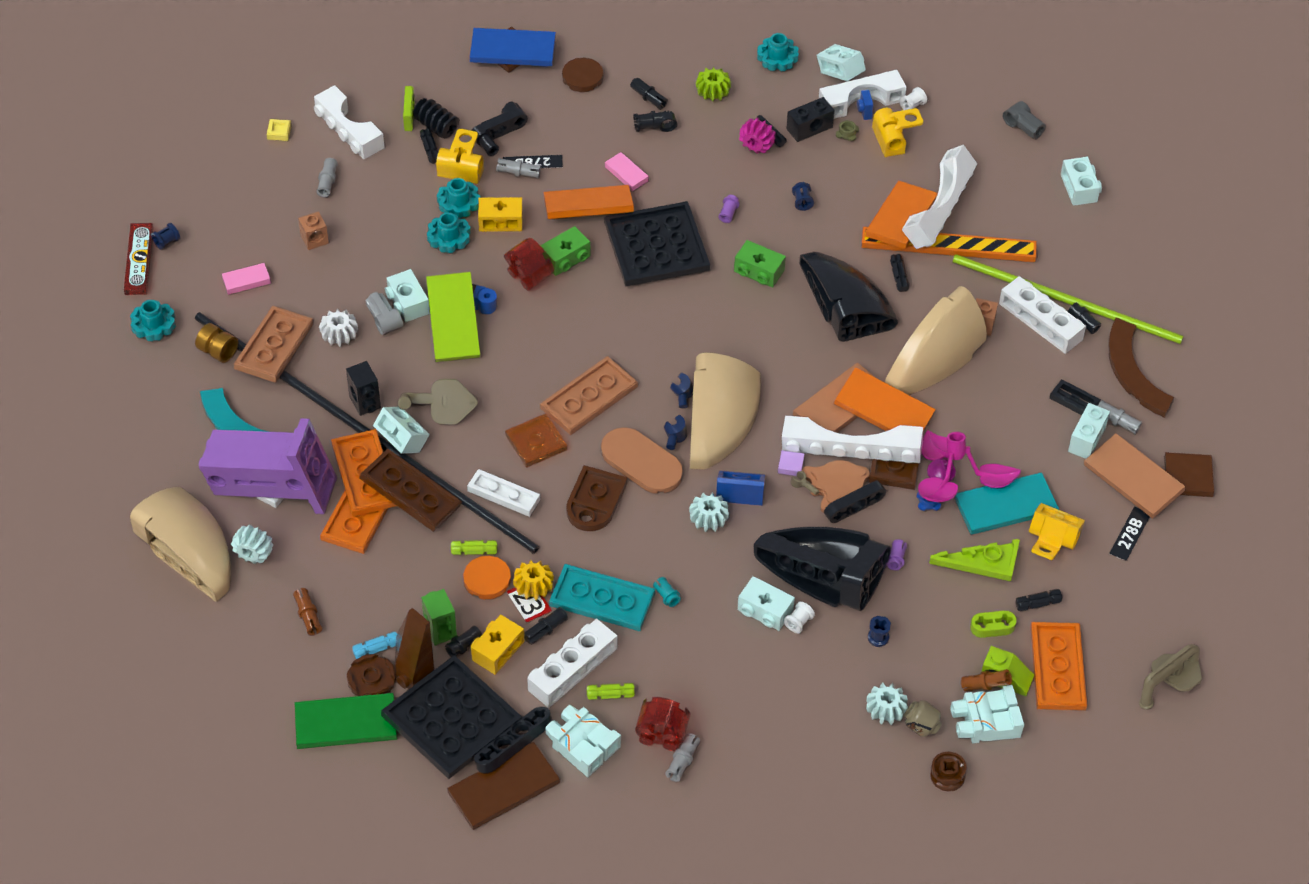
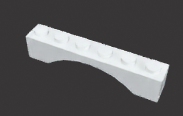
M964 144L947 150L941 160L940 187L934 204L929 210L909 216L902 228V231L916 249L924 246L930 247L936 242L937 235L943 229L946 219L951 215V210L958 202L961 192L966 188L969 178L973 175L977 162Z
M785 416L782 432L783 451L860 459H879L883 461H902L906 463H920L923 427L899 425L879 434L851 436L827 430L808 417Z

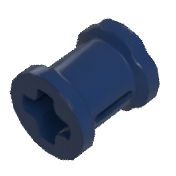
M806 182L796 183L792 187V193L796 198L795 207L801 211L809 210L814 205V200L810 196L811 186Z
M168 223L167 227L158 232L151 233L152 240L160 250L165 248V245L180 240V234L172 223Z
M875 616L870 620L868 641L873 646L882 647L888 643L891 626L888 618Z

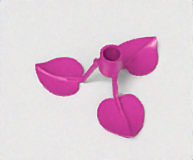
M927 430L923 437L922 456L932 461L943 459L944 457L949 459L945 479L942 480L937 477L926 478L920 482L918 492L922 498L932 502H945L954 498L958 492V485L948 482L952 461L962 459L965 454H967L975 474L980 476V482L988 487L1001 488L1009 485L1020 475L1021 470L999 464H985L979 470L970 452V446H966L965 434L952 432L947 437H943Z

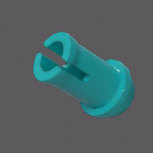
M665 577L658 578L657 581L661 585L659 586L655 581L653 587L662 596L663 603L669 607L676 606L681 600L679 591L674 590Z

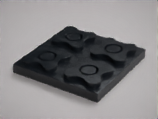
M688 201L604 217L606 230L625 287L710 271V262Z
M455 655L381 710V716L448 779L473 761L477 752L522 718L518 712Z

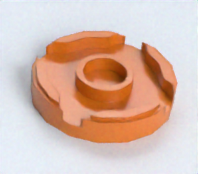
M480 556L473 559L466 566L463 573L464 586L468 593L479 596L480 599L484 600L494 599L503 595L511 583L508 565L500 558L494 556Z

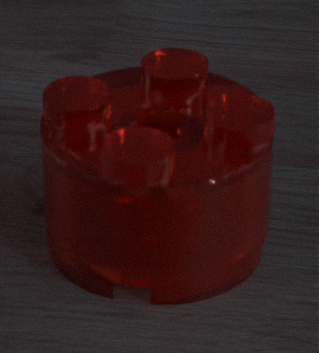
M526 238L504 254V258L509 264L507 268L509 274L514 279L518 277L521 280L522 286L527 291L554 272L550 258L545 260L542 254L545 252L544 249L532 238Z
M652 697L650 702H647V699L643 700L635 727V732L640 737L639 742L647 746H651L653 743L660 744L669 751L677 750L678 746L684 741L691 715L690 711L687 708L683 711L679 708L680 703L667 698Z

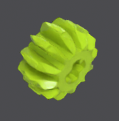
M714 67L711 70L705 68L704 72H699L696 80V90L699 96L704 97V100L709 98L712 101L714 99L722 100V97L728 96L731 88L728 73L723 72L722 68L719 70H715Z

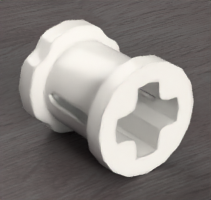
M919 87L914 88L912 93L907 96L904 95L899 99L903 110L913 109L927 102L925 92Z
M801 601L796 604V609L791 615H787L784 618L785 626L797 634L802 631L803 625L815 616L813 609L807 603Z

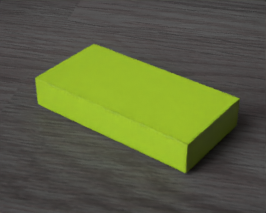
M405 86L404 131L413 130V110L415 105L413 86Z

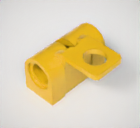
M882 108L876 111L873 116L872 128L884 157L905 154L906 140L902 133L903 129L923 125L922 116L917 108L893 112L891 108ZM914 115L917 119L910 122L905 119V116Z
M458 129L451 148H440L436 162L437 176L449 179L461 178L466 182L479 183L484 170V159L482 155L473 154V148L478 138L477 132ZM468 135L472 139L469 142H462L460 137Z
M1041 503L1034 513L1029 528V533L1039 536L1031 552L1053 560L1062 546L1073 550L1085 520ZM1039 548L1047 549L1050 551V553L1044 552Z

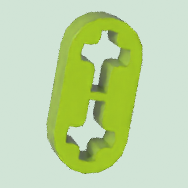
M1010 611L978 613L971 620L970 630L973 635L980 638L1009 635L1014 632L1017 619ZM1002 620H1005L1006 623H1008L1009 625L1006 626V625L1004 624V622H1001V621H1002ZM978 623H982V625L985 626V628H981V626L978 625Z

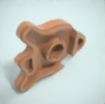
M843 460L832 461L820 467L805 466L802 469L806 474V480L819 490L818 495L823 496L820 510L823 513L831 502L863 487L870 476V472L866 467L857 466Z

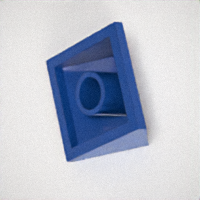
M719 471L716 497L722 495L723 501L727 503L762 506L765 475Z

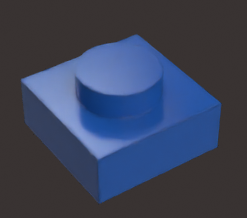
M862 90L860 99L857 100L858 112H862L864 120L872 119L873 101L869 90Z

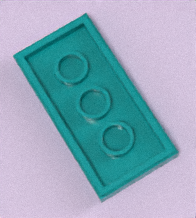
M1042 472L1017 478L1005 487L992 488L984 486L959 492L954 497L971 535L1032 520L1036 509L1041 503L1059 510Z
M564 564L549 600V606L554 608L561 607L565 611L641 631L655 595V589Z

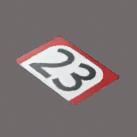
M517 588L507 591L526 622H530L552 611L544 597L540 595L537 600L531 596L526 600L524 594L518 595Z

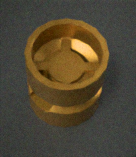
M208 323L199 331L195 340V346L202 352L209 353L221 363H226L234 356L238 348V339L228 332H223L216 325Z

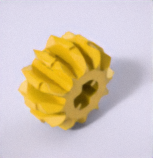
M530 560L529 564L521 563L520 568H516L513 585L517 588L518 595L524 594L526 600L530 596L537 600L539 595L546 597L547 592L552 590L554 575L550 571L549 565L543 566L541 560L538 563H533Z

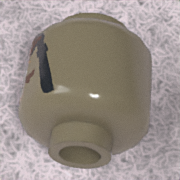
M925 700L912 702L904 713L906 726L921 737H926L930 733L932 735L936 734L942 725L940 722V711Z

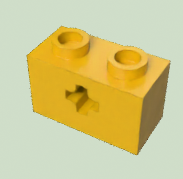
M522 197L479 198V232L522 231Z
M500 614L495 621L492 620L488 624L483 635L477 637L472 642V661L496 675L525 642L524 628Z

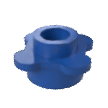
M919 492L917 493V498L919 499L918 508L921 511L931 509L937 511L941 508V503L929 502L922 498Z

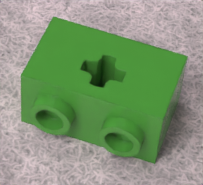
M575 226L540 245V261L555 276L568 271L572 266L585 261L591 256L590 241Z
M746 240L735 256L734 272L773 288L785 271L786 256Z
M445 590L432 591L422 596L423 617L430 622L431 639L434 646L451 640L457 635L455 610Z

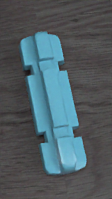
M397 632L388 633L386 637L382 635L365 641L364 645L362 643L354 645L352 650L355 658L357 659L367 653L374 654L388 649L387 646H396Z

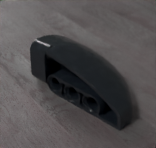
M796 527L777 530L761 535L754 543L755 558L788 584L832 607H838L842 604L859 611L866 607L882 578L891 552L890 546L871 540L866 533L833 527Z

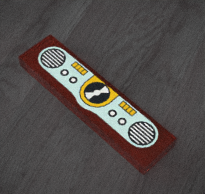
M153 223L130 224L124 282L125 295H147Z

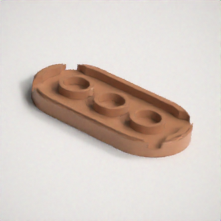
M617 428L604 436L601 443V451L605 462L644 490L657 494L662 491L667 493L679 486L682 479L681 463L675 456L632 428Z

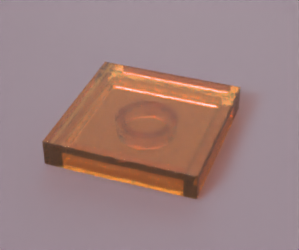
M546 413L505 430L507 439L526 468L567 451V444Z

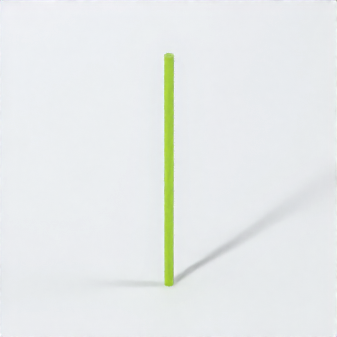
M957 254L953 258V263L1009 283L1018 277ZM1024 279L1050 298L1070 305L1077 302L1081 307H1086L1089 312L1112 320L1119 318L1136 325V328L1178 344H1181L1183 340V335Z

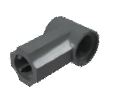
M1023 101L1017 102L1003 112V119L1008 126H1017L1032 138H1039L1045 131L1046 124L1031 114L1030 108Z

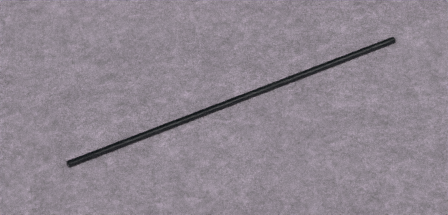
M201 312L196 314L195 320L202 325L212 323L223 330V332H228ZM238 339L237 349L242 352L247 344ZM285 370L280 375V379L358 433L370 430ZM378 435L384 451L389 449L461 500L462 505L533 554L538 551L539 546L405 453L401 454L392 444Z

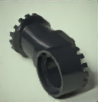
M651 111L647 114H633L636 132L647 128L670 132L677 127L676 117L672 111L659 113ZM665 120H671L669 123H663Z

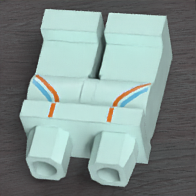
M1013 685L1003 686L1002 690L991 692L980 691L973 694L968 692L964 694L962 700L953 701L950 707L952 717H965V721H960L956 724L958 738H971L972 744L979 743L980 741L1021 738L1024 722L1019 706H1017L1018 702Z
M568 705L561 713V718L566 721L563 726L555 720H552L546 726V734L553 741L552 748L557 752L559 751L587 778L603 764V760L606 761L621 745V734L614 729L612 731L609 730L595 716L589 714V711L584 707L578 710Z

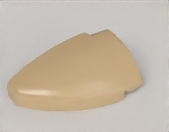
M701 353L696 357L690 469H708L731 454L750 432L759 409L761 374L751 365L736 358L716 353Z
M173 487L152 494L132 510L130 519L133 532L150 545L158 558L215 602L220 600L229 591L231 561L225 536L214 516L198 499L181 487Z

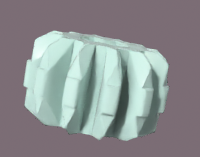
M713 492L710 496L702 493L701 498L695 497L689 507L691 523H695L697 529L704 527L705 532H707L708 528H712L716 532L718 527H724L725 521L729 518L727 502L723 501L722 495L714 497Z
M252 525L247 527L241 526L232 538V551L238 553V557L245 559L246 562L251 561L253 564L257 562L263 563L272 551V538L266 535V531H261L259 527L254 528Z
M882 682L880 688L874 686L871 693L867 695L866 709L868 713H871L872 720L879 718L881 725L884 721H888L892 725L894 719L901 721L903 718V714L908 708L907 695H903L902 687L894 689L893 683L890 687H886Z

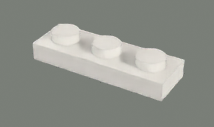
M480 469L477 470L467 485L468 492L529 517L540 501V494Z

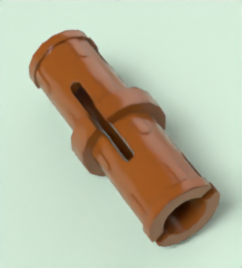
M300 588L303 597L300 596L299 590L293 593L299 607V617L303 619L308 635H315L313 626L317 634L322 631V626L316 615L318 612L317 608L312 604L308 590Z
M1008 669L997 672L982 671L978 675L963 676L961 686L965 692L978 689L987 691L991 690L992 687L1010 685L1012 683V676Z

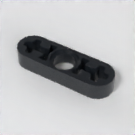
M873 481L831 502L825 508L824 514L831 523H837L879 502L886 495L887 491L879 481Z

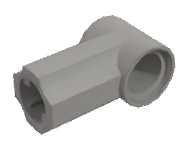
M374 292L370 294L368 299L365 300L366 306L373 315L380 334L383 335L403 327V321L396 308L392 309L383 293Z

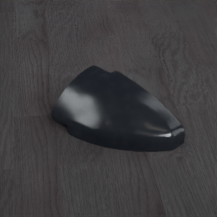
M820 252L800 255L799 264L824 319L826 322H831L838 340L842 342L890 331L898 325V319L886 296L865 274L842 260Z

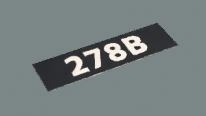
M562 155L503 157L506 160H522L523 163L541 165V168L563 167Z
M1134 506L1109 554L1127 561L1150 516Z

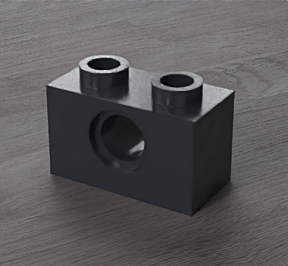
M824 97L788 111L786 129L796 142L802 141L833 128L835 110Z
M365 361L346 368L349 397L359 415L362 416L380 409L378 379L368 362Z

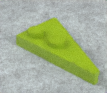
M1013 539L1012 543L997 545L996 542L986 546L978 545L962 548L961 552L948 554L947 551L938 552L930 556L929 564L1011 581L1020 540Z

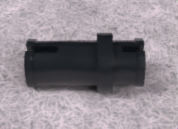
M1076 302L1069 308L1068 313L1081 320L1091 334L1096 333L1101 327V323L1088 313L1086 307H1081Z
M472 626L462 635L454 636L451 642L445 645V650L450 657L464 654L477 637L482 636V633L478 627Z

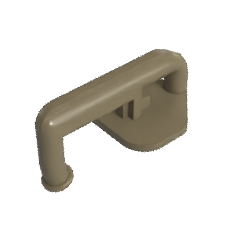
M439 379L433 383L431 393H402L398 400V406L400 409L406 410L410 408L411 403L431 404V416L436 423L455 425L476 407L478 398L471 394L457 379Z
M1187 645L1176 654H1163L1152 662V672L1144 679L1141 699L1139 701L1141 708L1150 709L1153 707L1154 701L1152 696L1154 687L1162 681L1179 691H1190L1201 682L1202 676L1198 660L1200 649L1197 645Z

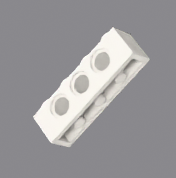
M1019 276L1001 290L999 304L1064 354L1068 353L1083 340L1086 325L1052 301L1046 294L1033 287L1030 282L1025 281Z
M597 618L591 624H586L577 636L565 642L562 649L556 654H551L541 667L535 668L530 672L527 678L528 691L550 708L617 649V635Z

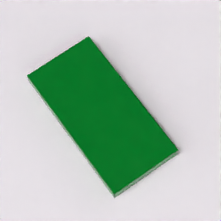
M386 693L294 702L297 749L397 740L396 729L381 716V710L394 701V694Z

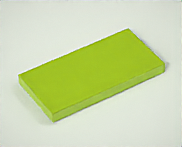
M471 272L426 276L435 361L479 358L480 349Z

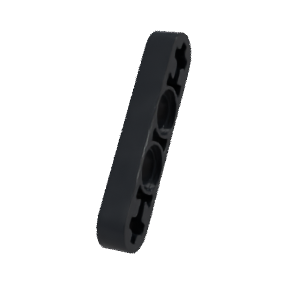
M547 707L534 708L477 752L474 757L477 770L481 773L493 772L546 731V726L552 721L550 710ZM524 730H527V731H528V732L525 733V734L518 735V733L521 732V731H524ZM503 745H510L508 748L499 749Z

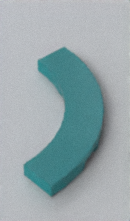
M223 388L200 391L205 413L217 430L269 432L256 428L240 419L228 405Z

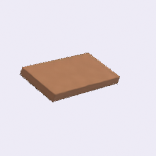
M272 306L235 361L234 369L276 383L311 329L313 319Z
M607 356L540 403V409L569 435H572L636 389L638 382Z
M859 363L854 364L794 409L793 416L808 417L821 427L838 433L858 416L835 405L836 397L855 367L871 376L873 375Z
M1117 433L1084 460V465L1152 519L1185 491V486Z

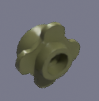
M843 121L839 124V131H836V137L854 141L859 127L852 121Z

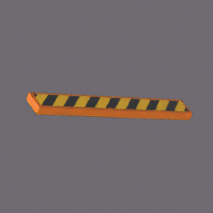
M863 227L861 248L953 256L957 254L965 257L1025 262L1036 261V241L939 233L936 237V242L930 247L924 246L916 249L910 242L906 249H902L866 237L865 234L868 227Z

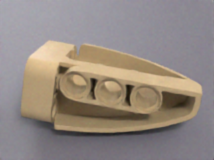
M963 286L957 287L948 297L941 298L901 350L886 377L885 383L908 395L944 380L972 359V354L986 341L987 332L982 312L967 288Z

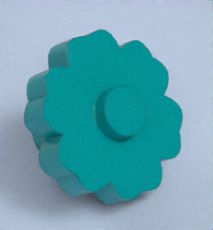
M775 33L771 37L764 39L763 44L758 46L757 60L762 62L764 68H768L771 71L777 68L780 71L791 69L793 63L798 62L799 48L793 46V40L788 39L784 34Z
M455 178L447 183V187L439 188L437 202L441 212L453 213L462 218L470 216L471 211L478 210L480 195L478 194V187L473 185V183L466 182L461 178Z
M443 213L439 218H434L428 224L427 241L432 248L439 247L440 252L453 253L456 248L464 249L470 242L471 228L466 219H459L453 213Z
M147 300L142 303L141 307L134 308L130 315L132 332L138 338L145 337L147 341L161 340L163 335H170L176 327L174 310L169 304L160 305L159 301Z

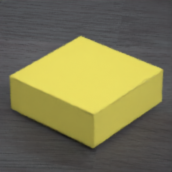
M270 119L267 140L288 141L291 120Z

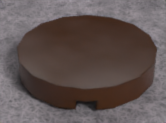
M585 57L575 58L564 65L562 70L563 82L573 91H592L597 85L599 87L603 81V68L593 59Z
M376 654L363 655L353 661L347 672L348 687L356 696L389 693L394 688L396 682L395 668L387 658L384 659Z

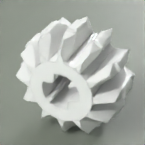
M337 309L335 313L329 311L328 316H322L319 326L324 341H328L331 346L335 343L339 347L342 343L349 345L350 340L355 339L358 324L354 314H349L347 310L340 312Z

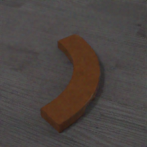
M1115 318L1109 336V360L1113 372L1128 394H1132L1148 410L1165 418L1174 397L1154 386L1138 368L1132 353V337L1136 330V325Z

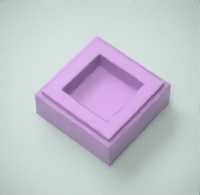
M782 450L778 473L797 476V472L802 471L804 453Z

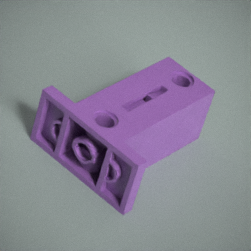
M303 418L300 419L294 433L213 430L210 439L206 442L203 457L199 460V469L202 471L214 495L308 499L315 514L325 513L337 479L310 419Z

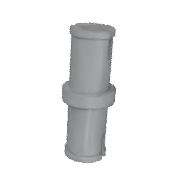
M333 158L325 159L323 170L319 173V185L316 192L321 197L329 196L331 186L336 179L335 171L338 162Z
M498 158L497 163L499 165H497L496 171L512 173L517 177L523 175L539 179L541 165L523 163L522 160L512 161Z
M1103 400L1100 401L1098 407L1110 411L1108 420L1112 421L1113 425H1119L1133 434L1138 432L1142 421L1126 414L1122 408L1119 410Z
M686 734L680 748L675 750L673 754L674 759L665 773L667 778L673 773L670 780L674 782L680 781L685 768L693 761L692 755L700 743L698 737L693 742L696 735Z

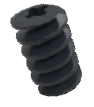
M420 99L413 110L414 119L444 139L449 138L459 125V118L454 116L453 113L448 112L446 108H442L433 99Z

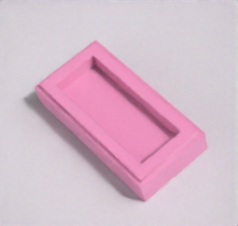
M622 152L605 162V168L624 185H629L631 191L649 181V176Z
M265 263L222 274L228 295L271 284Z

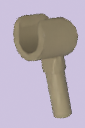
M803 471L797 472V477L801 480H797L792 476L790 482L793 487L800 488L803 486L815 495H818L819 490L806 480V474Z

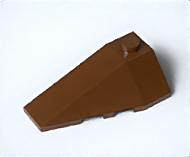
M413 608L408 611L396 636V680L404 689H410L434 671L430 622Z

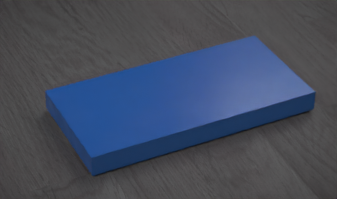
M474 28L470 62L553 66L556 32Z

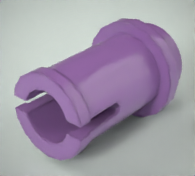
M728 195L723 199L724 205L718 218L724 223L732 221L735 210L740 206L738 197L734 195Z
M896 539L892 542L887 566L891 570H899L904 566L905 561L903 558L907 549V543L903 544V540Z

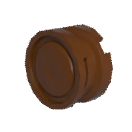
M950 751L936 755L931 766L930 777L932 783L940 790L947 792L959 789L965 781L967 769L965 760L959 754Z

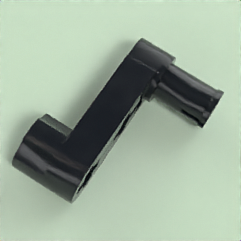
M513 101L508 102L502 109L501 115L486 120L471 130L478 133L476 143L483 147L488 156H494L499 151V146L493 141L494 139L520 129L527 123L528 117L517 103Z

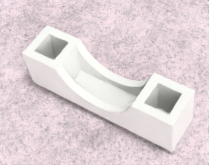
M893 70L820 88L819 98L824 97L835 110V119L847 116L848 107L854 101L860 99L862 90H869L872 99L887 106L899 103V99L906 94V85L898 70Z
M335 85L314 96V111L317 116L322 117L328 127L334 129L340 139L350 145L355 154L358 153L363 159H366L385 148L383 133L371 121L358 123L350 121L345 117L348 113L347 97Z

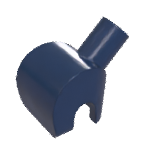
M680 373L678 378L681 379V384L676 385L672 382L670 388L678 396L679 408L683 409L688 407L687 399L693 395V384L686 374Z
M681 415L675 417L677 421L675 425H671L668 421L664 425V430L668 436L666 448L669 450H674L676 443L683 442L687 438L686 423Z

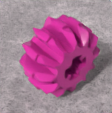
M750 118L742 125L739 140L743 142L744 147L749 148V151L754 150L757 154L759 152L765 153L774 144L776 132L772 130V125H767L765 121L762 122L759 118L755 120Z

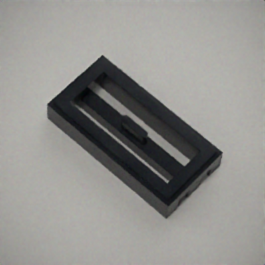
M1062 379L1050 393L1049 399L1080 415L1084 413L1088 403L1098 406L1101 399Z

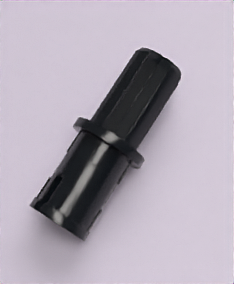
M640 78L632 80L630 87L643 96L644 101L648 100L659 110L666 106L668 99L655 91L654 86L647 85Z
M558 607L545 618L541 617L536 625L524 633L525 641L532 645L546 634H552L554 628L568 620L566 612L561 607Z

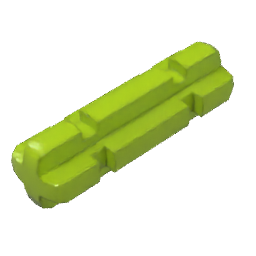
M484 540L464 541V543L452 541L451 553L453 555H461V552H465V555L484 554V552L496 554L497 541L487 540V543H484Z
M620 683L600 684V687L588 685L586 688L589 700L597 699V697H601V699L621 698V695H624V698H629L635 695L633 683H624V686H620Z

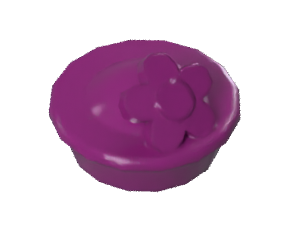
M936 459L932 461L927 468L929 478L937 477L944 480L948 460ZM953 463L951 467L950 479L948 482L952 481L956 474V469Z

